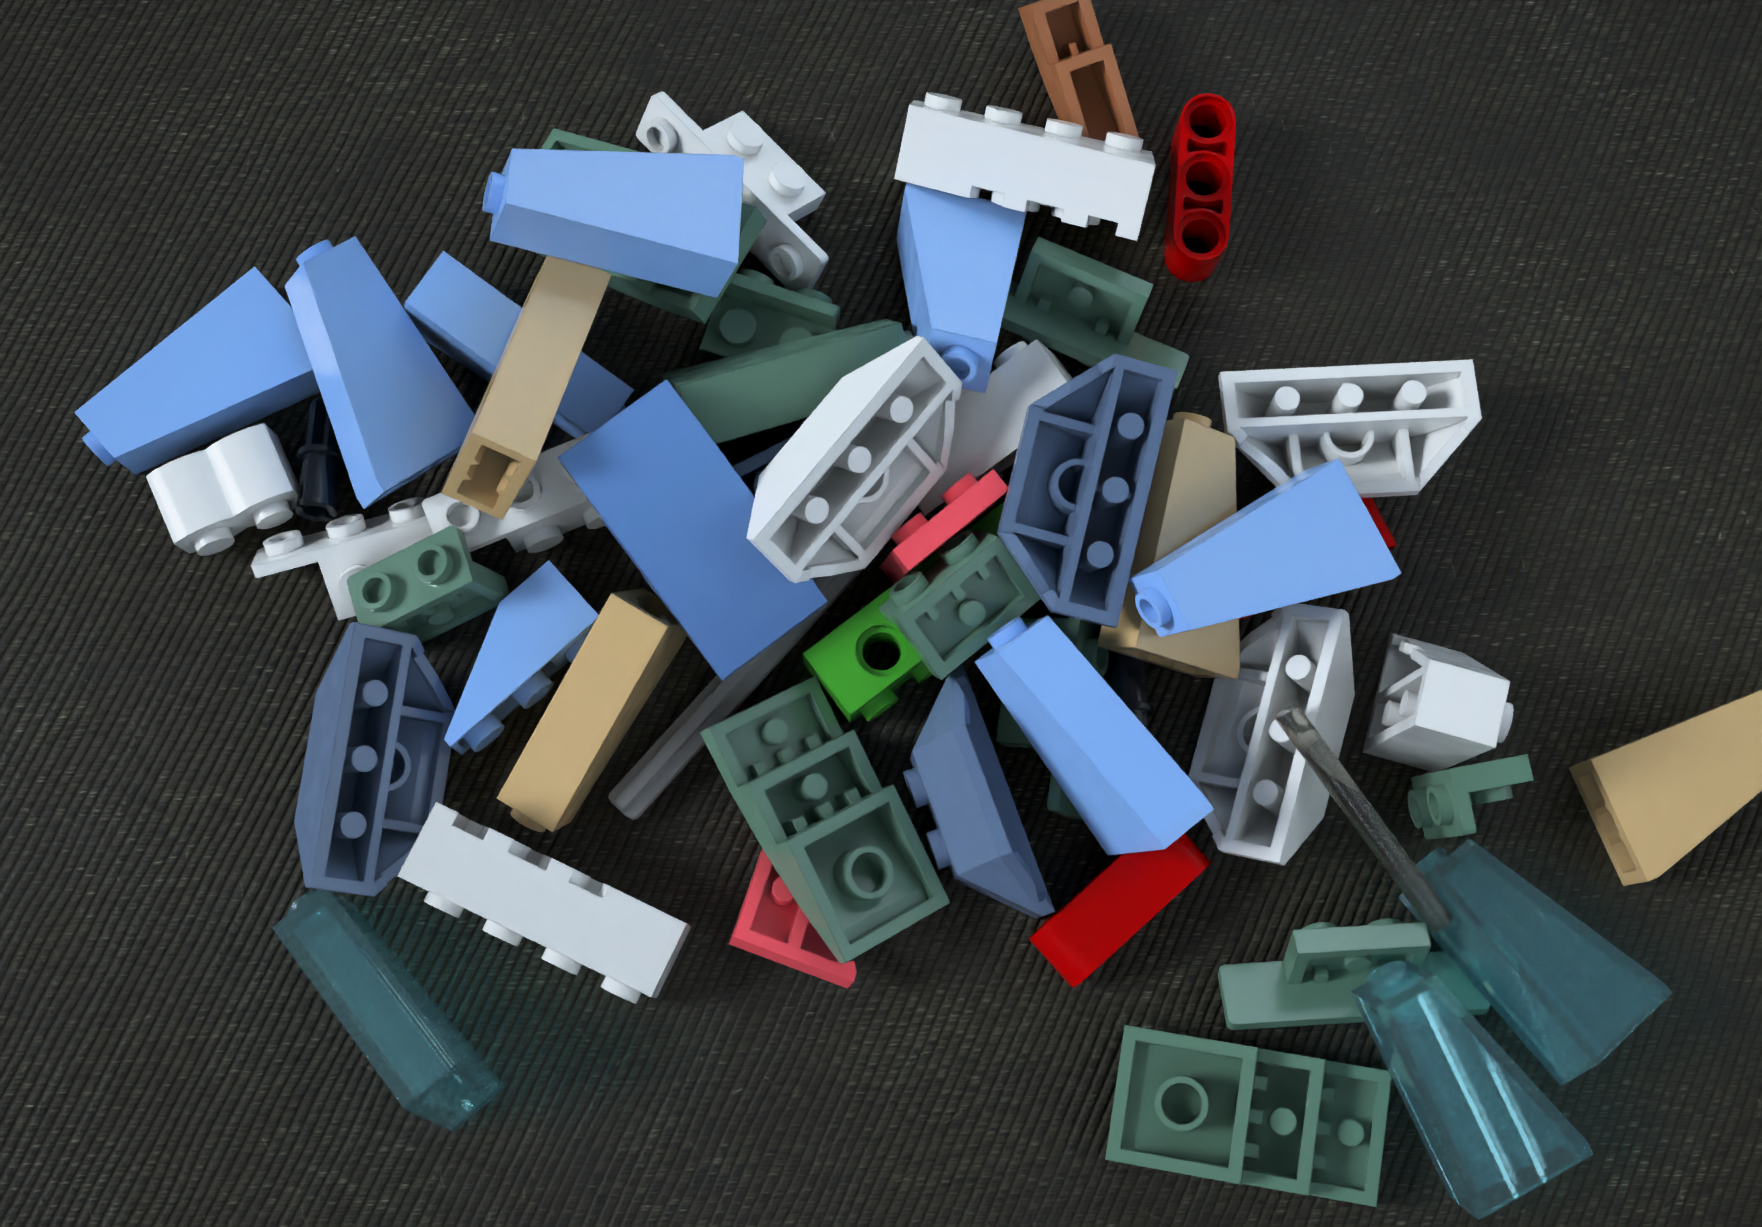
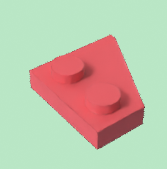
M994 469L979 481L976 480L971 472L941 495L942 500L947 506L928 521L920 512L891 536L898 546L890 552L880 566L881 570L895 584L936 551L938 552L948 540L961 533L995 505L1007 493L1008 486Z
M762 849L729 945L848 989L856 977L855 961H848L843 964L838 962L800 909Z

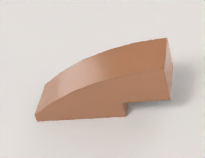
M1039 0L1018 8L1033 55L1058 120L1082 125L1081 136L1105 141L1108 131L1139 137L1112 45H1104L1091 0Z

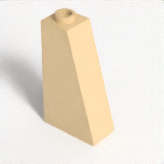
M546 256L441 492L442 494L503 520L537 462L611 274L596 267Z
M1176 412L1173 415V420H1167L1165 423L1129 578L1237 512L1235 437L1212 429V420L1205 416L1188 412ZM1128 581L1117 628H1110L1102 625L1097 647L1194 677L1238 679L1240 670L1239 618L1159 637L1155 628L1149 626L1139 614L1135 604L1136 594Z
M641 588L610 594L501 789L497 799L513 808L510 813L511 816L523 826L537 832H545L546 829L554 832L571 823L685 641L687 634L659 597L646 589Z
M1762 689L1569 767L1623 886L1648 882L1660 877L1762 791Z

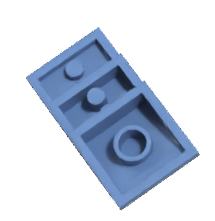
M667 379L557 457L560 464L600 515L603 523L640 570L646 582L722 682L828 604L827 599L812 578L799 583L789 581L746 538L755 497Z

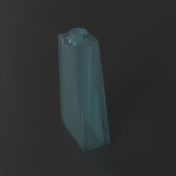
M1468 839L1450 855L1441 846H1438L1410 869L1418 881L1398 897L1419 922H1426L1428 933L1560 1086L1598 1065L1673 993L1663 981L1471 839Z
M317 889L298 898L290 906L288 915L272 927L404 1109L455 1132L505 1088L495 1073L352 901L338 892Z
M1409 960L1405 962L1393 961L1374 969L1368 975L1367 983L1350 991L1449 1197L1476 1219L1480 1220L1594 1155L1588 1141L1435 974Z

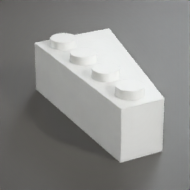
M926 92L924 102L913 100L909 104L894 179L966 198H979L980 191L992 194L991 201L993 203L1021 212H1038L1040 205L1052 207L1051 214L1061 218V222L1084 228L1088 227V225H1099L1100 220L1105 219L1118 223L1115 236L1138 240L1156 166L1152 151L1142 149L1144 139L1110 131L1107 132L1105 141L1081 136L1082 125L1047 118L1045 128L1021 123L1022 112L992 105L986 106L985 115L960 110L962 99L933 92Z
M438 802L435 803L398 874V877L428 891L424 902L457 918H460L464 908L484 917L487 921L482 929L483 931L518 947L522 938L526 937L546 947L541 959L574 975L578 974L582 965L605 975L600 986L601 988L634 1004L637 1003L641 993L652 998L658 997L691 929V926L609 885L602 884L553 858L542 855L504 834L471 821Z

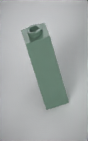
M882 319L659 374L661 383L666 379L669 381L715 444L809 417L842 377L914 337L909 330H903L902 323Z

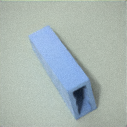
M512 148L502 174L490 173L484 193L482 210L493 214L490 241L717 298L738 264L744 158L720 154Z
M906 183L896 242L914 337L920 336L926 339L963 382V389L986 394L1027 212L1001 207V205L987 199L966 198Z
M356 236L334 247L328 239L323 240L301 253L296 258L299 268L285 284V289L356 498L365 509L458 454L475 415Z
M445 251L440 254L404 305V310L425 341L488 382H490L522 310L519 305ZM581 351L552 423L574 438L591 433L627 408L624 403L634 389Z
M254 266L74 413L90 430L82 437V440L105 465L109 467L117 460L137 475L320 393V389L292 307Z
M1338 458L1302 471L1135 574L1128 581L1136 594L1135 604L1139 614L1149 626L1155 628L1159 637H1164L1392 580L1400 575L1401 571L1342 462Z
M1019 616L987 638L993 648L974 662L1107 855L1164 850L1214 810L1205 795L1049 616L1025 624Z

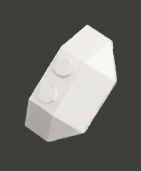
M916 336L842 377L759 475L746 538L789 581L799 583L808 581L810 578L832 576L865 569L945 473L954 432L955 401L960 399L963 382L924 337Z
M1473 359L1220 372L1218 376L1225 434L1235 437V446L1276 487L1306 469L1339 458L1361 498L1417 495L1482 419Z
M1298 603L1275 609L1271 613L1272 618L1254 629L1240 642V670L1238 679H1214L1188 777L1214 808L1204 819L1213 833L1212 837L1218 850L1223 853L1284 866L1324 818L1355 696L1349 614L1343 609Z

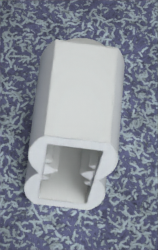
M265 423L228 435L207 449L170 461L146 476L174 544L189 554L197 552L200 556L216 554L229 548L235 542L233 536L239 534L247 527L256 525L258 529H268L285 523L294 514L292 510L295 509L299 492V484L277 434Z

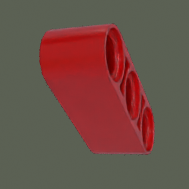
M1212 93L1199 94L1186 103L1171 142L1164 259L1165 265L1172 275L1179 280L1189 283L1200 282L1212 274L1227 246L1230 232L1236 117L1231 104L1223 97ZM1205 126L1213 131L1216 137H1200L1193 132L1191 127ZM1192 181L1202 182L1210 188L1213 194L1206 196L1195 194L1190 190L1187 183ZM1186 238L1200 239L1206 244L1209 252L1204 254L1194 253L1186 248L1183 240Z
M1185 833L1164 850L1120 854L1028 939L1073 989L1092 974L1210 865L1211 861Z

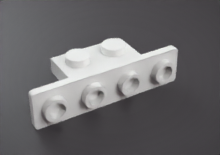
M661 91L652 95L637 128V138L651 153L720 154L744 158L742 203L756 206L767 220L749 251L788 290L797 292L799 288L812 289L828 262V255L795 222L817 210L826 192L744 111L702 130L665 92Z
M591 433L541 452L503 520L442 493L426 498L422 502V507L433 534L453 525L463 530L469 552L507 538L516 552L527 548L529 553H537L556 546L564 539L563 533L586 525L588 529L606 526L600 515L557 458Z
M415 497L400 501L388 508L389 514L364 520L363 514L346 515L327 523L325 526L326 531L303 537L299 530L286 531L271 536L263 541L264 547L257 550L251 564L255 578L318 562L338 621L354 617L356 613L348 589L347 579L351 575L433 535L422 507V502L425 498Z

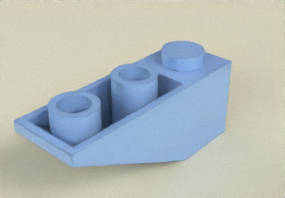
M549 560L499 602L444 738L446 743L461 755L470 748L474 752H478L488 746L504 730L505 726L501 721L519 705L524 709L533 706L551 690L554 683L550 678L568 662L572 664L599 616Z

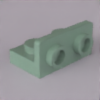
M740 269L738 273H735L711 314L699 347L700 355L711 360H718L837 331L840 329V307L832 304L830 297L817 290L799 288L797 292L774 285L771 278L758 271Z
M453 525L351 575L347 579L358 623L414 634L418 636L421 644L497 607L499 602L510 594L504 576L472 561L463 530Z
M979 529L973 532L970 530L963 531L948 540L940 549L939 554L941 557L923 572H911L897 581L889 591L891 598L879 607L885 619L897 625L932 675L940 680L989 642L987 638L1011 620L1021 616L1041 599L1000 537Z
M1528 754L1411 777L1413 790L1408 792V808L1414 825L1418 829L1423 828L1426 840L1476 833L1477 829L1471 805L1513 798L1512 784L1533 781Z

